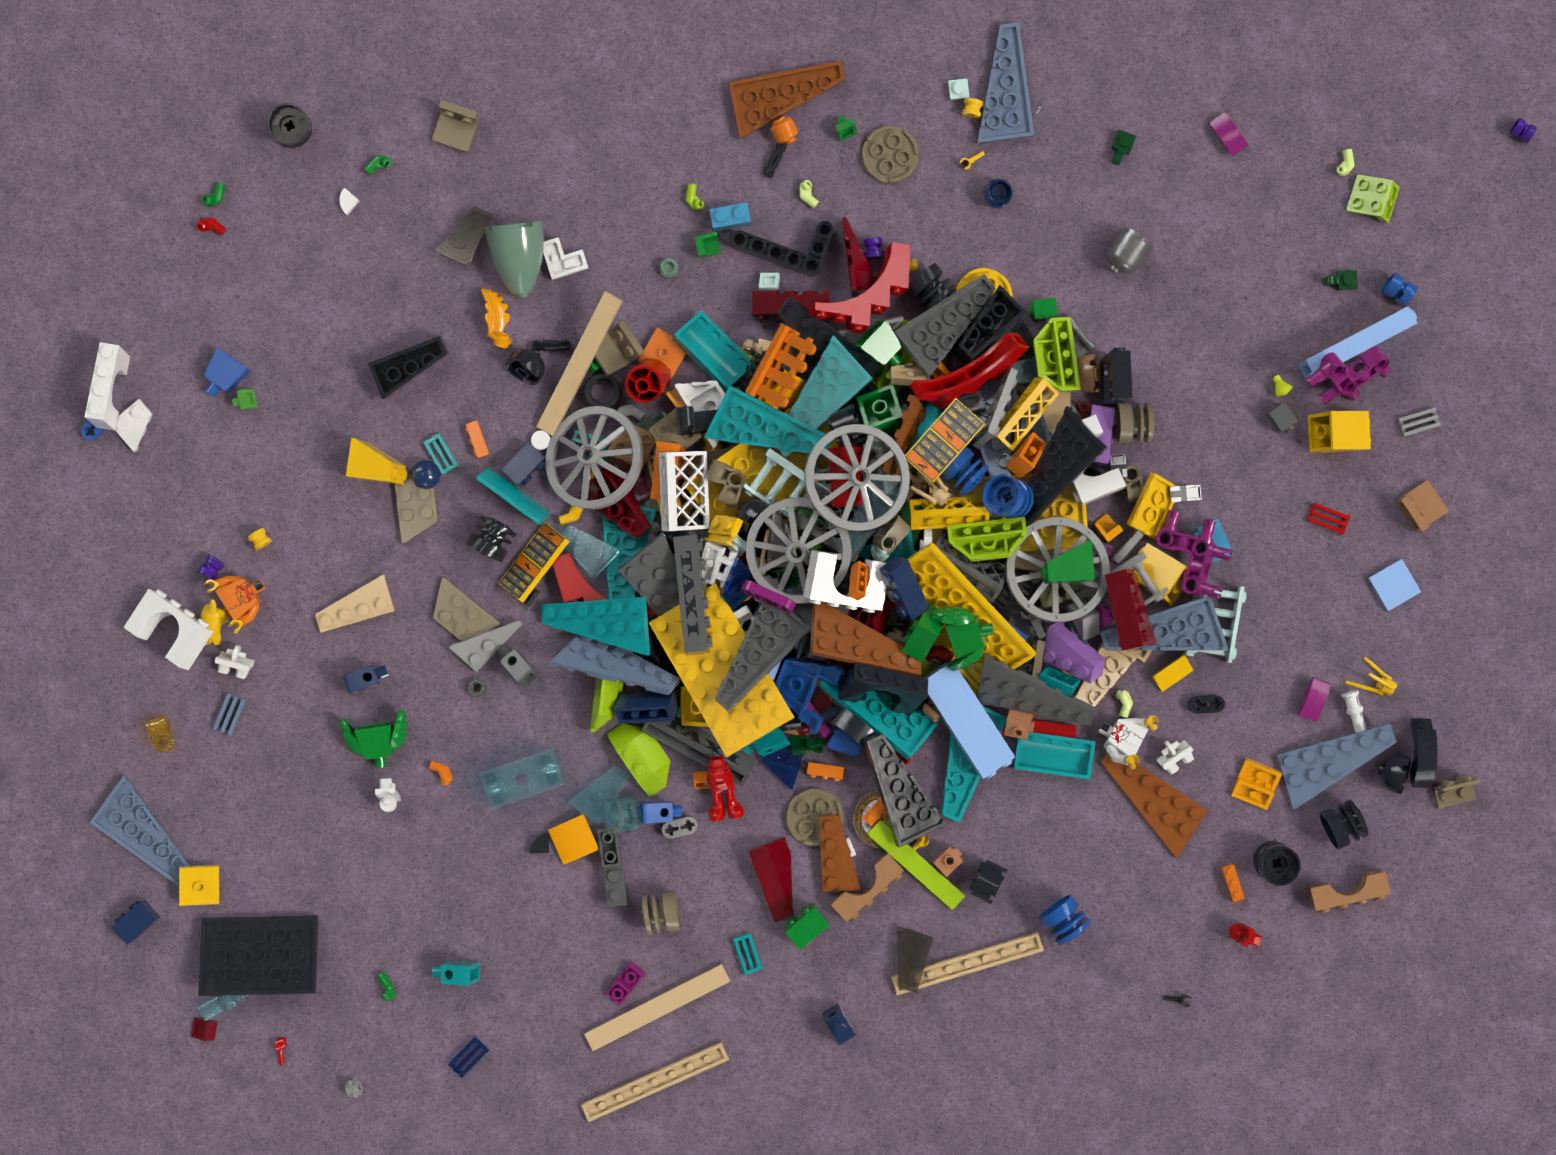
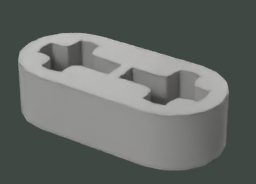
M691 816L675 819L672 822H665L662 827V833L669 839L692 834L697 830L698 822ZM686 820H690L691 823L694 822L695 824L692 826V830H688V828L681 829V825H685ZM669 824L672 827H679L678 830L673 831V835L665 832Z

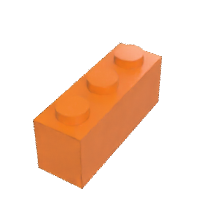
M657 441L650 499L661 500L659 453L686 452L683 444ZM675 456V465L680 469L681 460L684 459L681 456ZM679 475V476L676 478V485H677V486H678L679 479H682V476H681V475Z

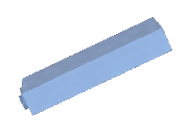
M1409 306L1300 362L1298 365L1305 379L1320 368L1321 359L1326 354L1334 352L1344 362L1417 324L1416 313Z
M952 660L946 661L923 677L928 679L927 697L941 715L942 720L979 777L989 779L996 774V770L1000 767L1005 768L1009 766L1015 756L961 672L948 669L947 667Z

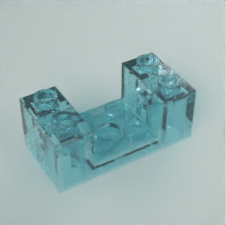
M555 747L479 773L491 810L567 784ZM523 773L527 776L525 784L517 782L518 774Z

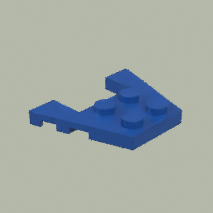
M790 657L784 661L775 685L789 709L791 708L798 715L802 723L805 722L814 734L818 733L824 717L807 707L818 680L822 678L836 686L839 684L844 668Z

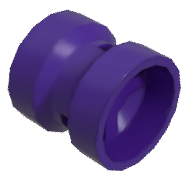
M1518 118L1509 134L1513 137H1519L1522 142L1527 144L1537 127L1532 124L1528 125L1524 119Z
M882 237L864 239V246L866 247L865 257L867 260L884 258V251L881 249L883 244Z
M209 554L206 557L205 564L201 565L198 571L210 580H215L217 572L222 570L225 564Z

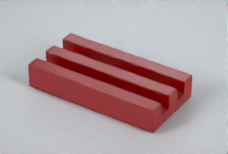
M1313 503L1307 521L1344 534L1351 516ZM1316 508L1320 509L1327 513L1341 517L1344 519V521H1340L1338 519L1324 515L1315 510ZM1313 515L1339 524L1341 529L1313 518Z

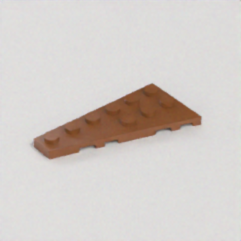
M842 61L729 82L739 138L746 137L844 82L845 76Z
M821 601V604L813 603L810 655L853 664L855 662L913 676L921 675V662L902 652L904 646L836 608L827 605L823 601Z
M1107 752L1101 761L1102 765L1174 857L1177 858L1208 810L1138 763L1134 762L1136 768L1134 770L1130 769L1129 765L1113 762Z

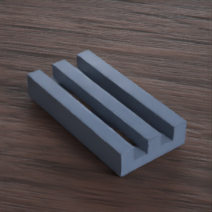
M227 693L213 729L232 736L247 700ZM232 698V704L229 708V711L227 713V716L224 720L222 727H220V723L223 719L228 704ZM237 701H239V707L228 730L226 729V727L229 723V720L237 704Z

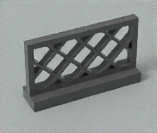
M814 482L815 488L821 492L822 499L825 498V495L830 494L829 491ZM807 493L804 494L803 498H808ZM797 506L794 510L797 529L804 532L809 522L808 519L811 516L803 517L800 515L799 511L802 506ZM853 507L851 508L850 512L853 513L854 517L852 522H867L865 515ZM838 508V511H835L839 513L840 518L844 509ZM815 522L809 536L815 539L826 533L825 529L830 531L835 526H831L827 522L828 527L820 528L817 526V522ZM870 529L860 534V531H857V535L850 536V538L858 537L859 541L856 551L852 549L850 563L856 562L859 553L874 529ZM832 536L820 543L834 553L843 554L841 538L837 539Z
M943 529L935 545L986 600L993 603L1001 592L1006 579L1005 565L995 559L983 560L985 564H981L979 561L969 564L967 558L957 550V554H952L950 549L955 548L946 543L944 538L948 539V531ZM995 568L999 569L1003 573L997 574ZM984 569H989L991 574H986Z

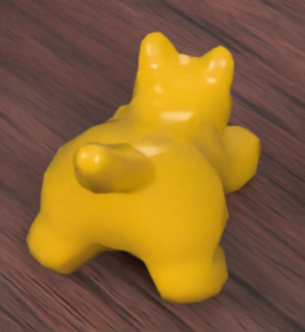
M211 599L209 604L204 605L201 611V619L209 624L208 628L214 631L205 645L213 642L217 646L221 642V626L228 622L230 614L227 609L216 608L215 600Z

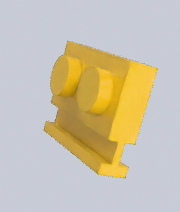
M715 515L708 530V533H710L709 537H705V541L732 547L733 543L731 542L733 538L736 539L743 521L737 517Z

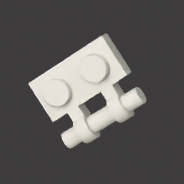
M708 541L705 544L701 558H704L705 570H702L703 578H706L707 583L711 585L715 584L717 579L721 580L720 588L727 589L728 584L732 581L733 576L731 574L733 567L737 564L736 557L738 552L730 550L727 557L724 555L725 547ZM722 563L726 564L724 573L720 572Z

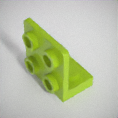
M1357 175L1347 211L1375 216L1382 223L1389 224L1400 187L1394 180Z

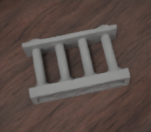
M1142 551L1111 570L1110 573L1131 568L1136 570L1152 596L1144 600V604L1147 605L1152 601L1157 603L1165 598L1164 593L1168 591V588L1165 587L1160 591L1157 589L1142 566L1144 565L1142 561L1147 558ZM1086 586L1076 594L1080 600L1085 597L1091 599L1096 589ZM1101 601L1096 605V608L1103 605ZM1115 618L1113 622L1100 628V631L1116 627Z

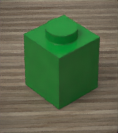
M1056 298L1033 300L1031 302V306H1028L1029 317H1033V322L1058 317Z

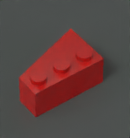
M845 446L828 448L829 452L852 467ZM852 446L860 465L864 449ZM827 458L830 473H848ZM860 472L856 473V479L858 481H860L861 479ZM829 480L831 493L848 480ZM853 486L832 499V507H845ZM860 489L858 490L853 506L862 505Z

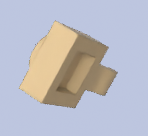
M759 338L756 343L753 340L746 339L742 349L755 352V355L758 353L762 355V351H767L771 341Z

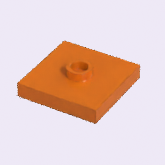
M657 327L638 361L641 362L646 358L662 361L670 369L672 380L686 353L672 340V335Z

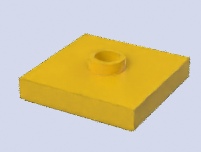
M219 865L179 867V906L219 904Z

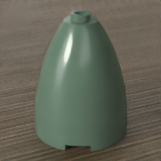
M543 221L485 227L490 255L501 280L511 294H516V298L528 297V293L532 292L536 284L542 264L544 250Z

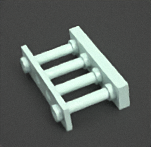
M768 448L765 452V455L768 456L767 462L751 485L744 482V492L752 498L756 495L769 504V499H774L789 476L792 477L794 474L800 478L798 480L799 484L789 498L799 497L805 489L804 471L773 449ZM778 463L784 467L782 469L783 473L767 496H764L757 489L773 465L776 466ZM814 480L815 483H817L818 485H820L821 487H823L824 489H826L827 491H829V492L831 493V490H830V489H828L827 487H825V486H824L822 483H820L819 481ZM816 489L817 495L821 500V492ZM805 507V510L811 513L810 508ZM788 508L781 509V513L789 518ZM801 513L803 517H809L804 513Z
M1237 587V592L1222 590V592L1214 591L1215 593L1222 594L1221 597L1235 599L1233 611L1215 608L1217 616L1232 618L1230 630L1222 628L1224 637H1229L1227 645L1229 650H1184L1183 655L1194 656V653L1204 652L1226 656L1225 662L1232 663V659L1235 660L1237 648L1234 647L1241 606L1246 600L1245 587ZM1193 595V600H1192V601L1197 600V599H1200V598H1203L1204 596H1207V595H1203V596H1200V597H1199V596H1196V595Z

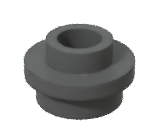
M474 678L469 681L467 691L472 697H481L486 692V683L482 679ZM475 684L480 685L478 692L473 688Z

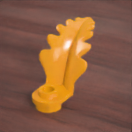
M481 288V292L487 302L485 303V308L488 311L485 315L488 325L487 336L494 340V345L508 348L512 339L503 332L510 319V314L505 313L508 305L501 303L503 297H497V292Z

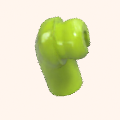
M688 184L685 200L693 210L699 211L704 207V202L696 196L697 185Z

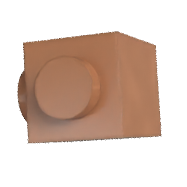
M1009 709L1004 735L1027 740L1028 733H1033L1035 723L1031 721L1032 714Z
M947 846L932 862L947 877L963 862L960 858L963 854L955 846L953 848Z

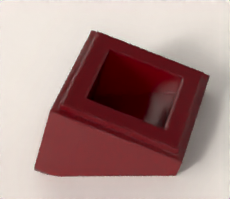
M194 1018L191 1037L203 1041L215 1040L218 1022Z

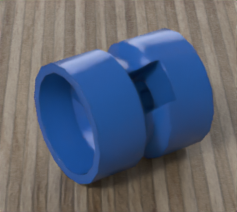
M1395 272L1388 279L1381 293L1389 299L1393 297L1394 302L1404 308L1412 299L1418 287L1409 281L1404 282V277Z

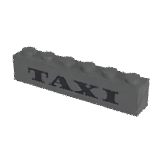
M697 534L673 537L684 653L686 655L710 653V647H713L712 636L708 634V628H711L710 616L706 614V609H709V600L704 594V590L707 589L706 578H703L702 570H705L704 558L701 559L700 551H703L702 539L699 540Z
M675 716L674 721L645 722L641 730L707 768L710 764V757L724 756L725 762L728 763L732 773L733 782L742 787L757 761L741 751L726 757L714 736L698 727L681 725V718Z

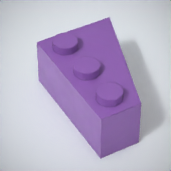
M1091 405L1088 417L1096 414L1103 430L1102 436L1098 438L1107 446V449L1093 463L1103 467L1110 460V445L1114 438L1112 429L1113 425L1116 424L1117 414H1115L1114 408Z
M1056 622L1049 626L1045 640L1043 662L1088 683H1092L1102 676L1106 660L1088 643L1085 645L1078 639V635L1075 632H1070L1064 626L1065 623Z

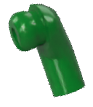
M375 156L366 165L364 170L371 175L377 168H389L392 165L391 158L388 156Z
M216 182L214 193L204 195L202 203L207 207H213L223 200L225 184Z
M382 972L377 976L386 990L382 993V997L385 1001H390L396 996L395 989L387 974Z

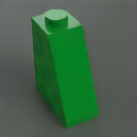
M1087 541L1043 564L1041 579H1044V584L1082 583L1095 580L1092 541Z

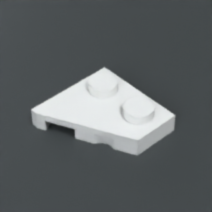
M138 399L120 414L116 423L115 431L133 452L138 450L140 440L144 436L146 426L153 415L141 399Z

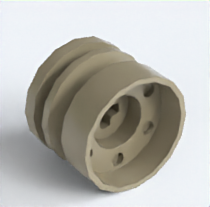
M1118 403L1115 414H1117L1115 424L1117 443H1132L1133 435L1136 436L1138 443H1142L1143 436L1145 443H1151L1155 430L1152 404L1144 403V407H1142L1141 403H1137L1135 412H1133L1131 403Z
M675 890L662 892V901L658 902L655 894H652V903H649L647 895H642V921L648 936L653 935V926H656L657 934H661V925L664 924L668 933L681 931Z

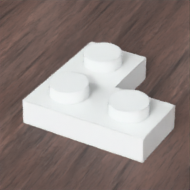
M559 237L544 242L543 253L552 280L589 269L583 250L564 255Z

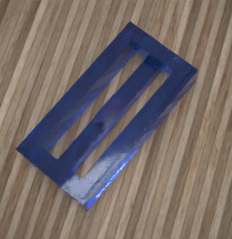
M475 1036L448 1065L462 1078L489 1049ZM476 1042L478 1045L456 1066L454 1063ZM482 1048L483 1051L461 1071L460 1068Z

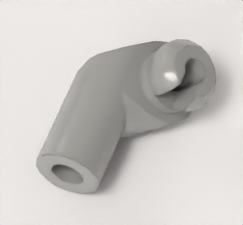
M632 404L617 408V411L624 416L632 415L639 421L645 416L644 412Z

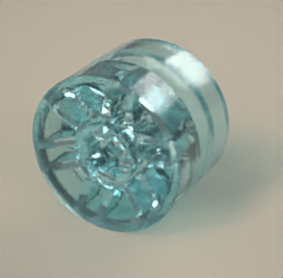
M635 797L610 798L607 800L604 808V820L610 833L638 831L641 825V808Z

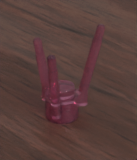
M615 461L612 462L614 467L623 471ZM645 462L644 466L646 479L645 477L642 478L641 474H639L638 480L632 487L633 493H638V496L649 493L652 488L647 462Z

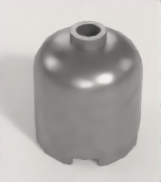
M1124 225L1106 251V259L1111 264L1109 268L1116 274H1119V272L1132 274L1155 247L1151 243L1148 245L1143 242L1145 238L1131 228L1128 230Z

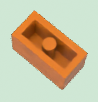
M1032 432L1018 444L1006 467L1021 479L1034 469L1047 443Z

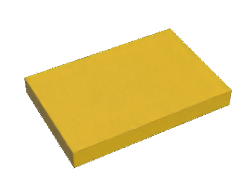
M1151 472L1126 524L1156 540L1157 533L1164 526L1167 519L1168 510H1171L1174 504L1171 501L1170 487H1175L1176 485Z

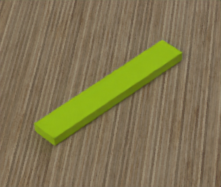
M880 819L867 832L875 842L950 909L953 910L965 897L959 889L908 844L900 848L897 847L891 829Z

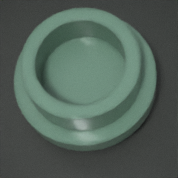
M667 258L660 263L659 269L664 277L671 278L678 273L679 267L674 259Z

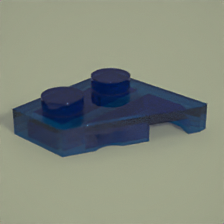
M738 556L735 558L719 594L732 610L749 597V595L741 591L744 581L749 580L757 583L751 571Z
M782 748L762 757V762L786 786L793 790L803 755H791V750Z

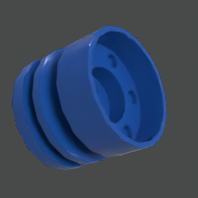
M967 447L962 450L939 476L945 483L955 479L956 483L952 488L954 491L958 487L963 486L958 493L961 497L972 491L983 480L985 473L989 469L985 464L978 470L977 467L982 461L979 459L972 464L970 460L973 458L974 453Z
M1000 474L992 477L985 484L982 500L989 512L1009 519L1024 517L1033 505L1034 495L1031 487L1026 482L1006 474Z
M1071 894L1052 904L1039 916V919L1047 929L1056 926L1051 932V936H1058L1055 939L1058 945L1073 940L1091 923L1088 917L1083 918L1085 915L1083 911L1074 914L1079 905Z

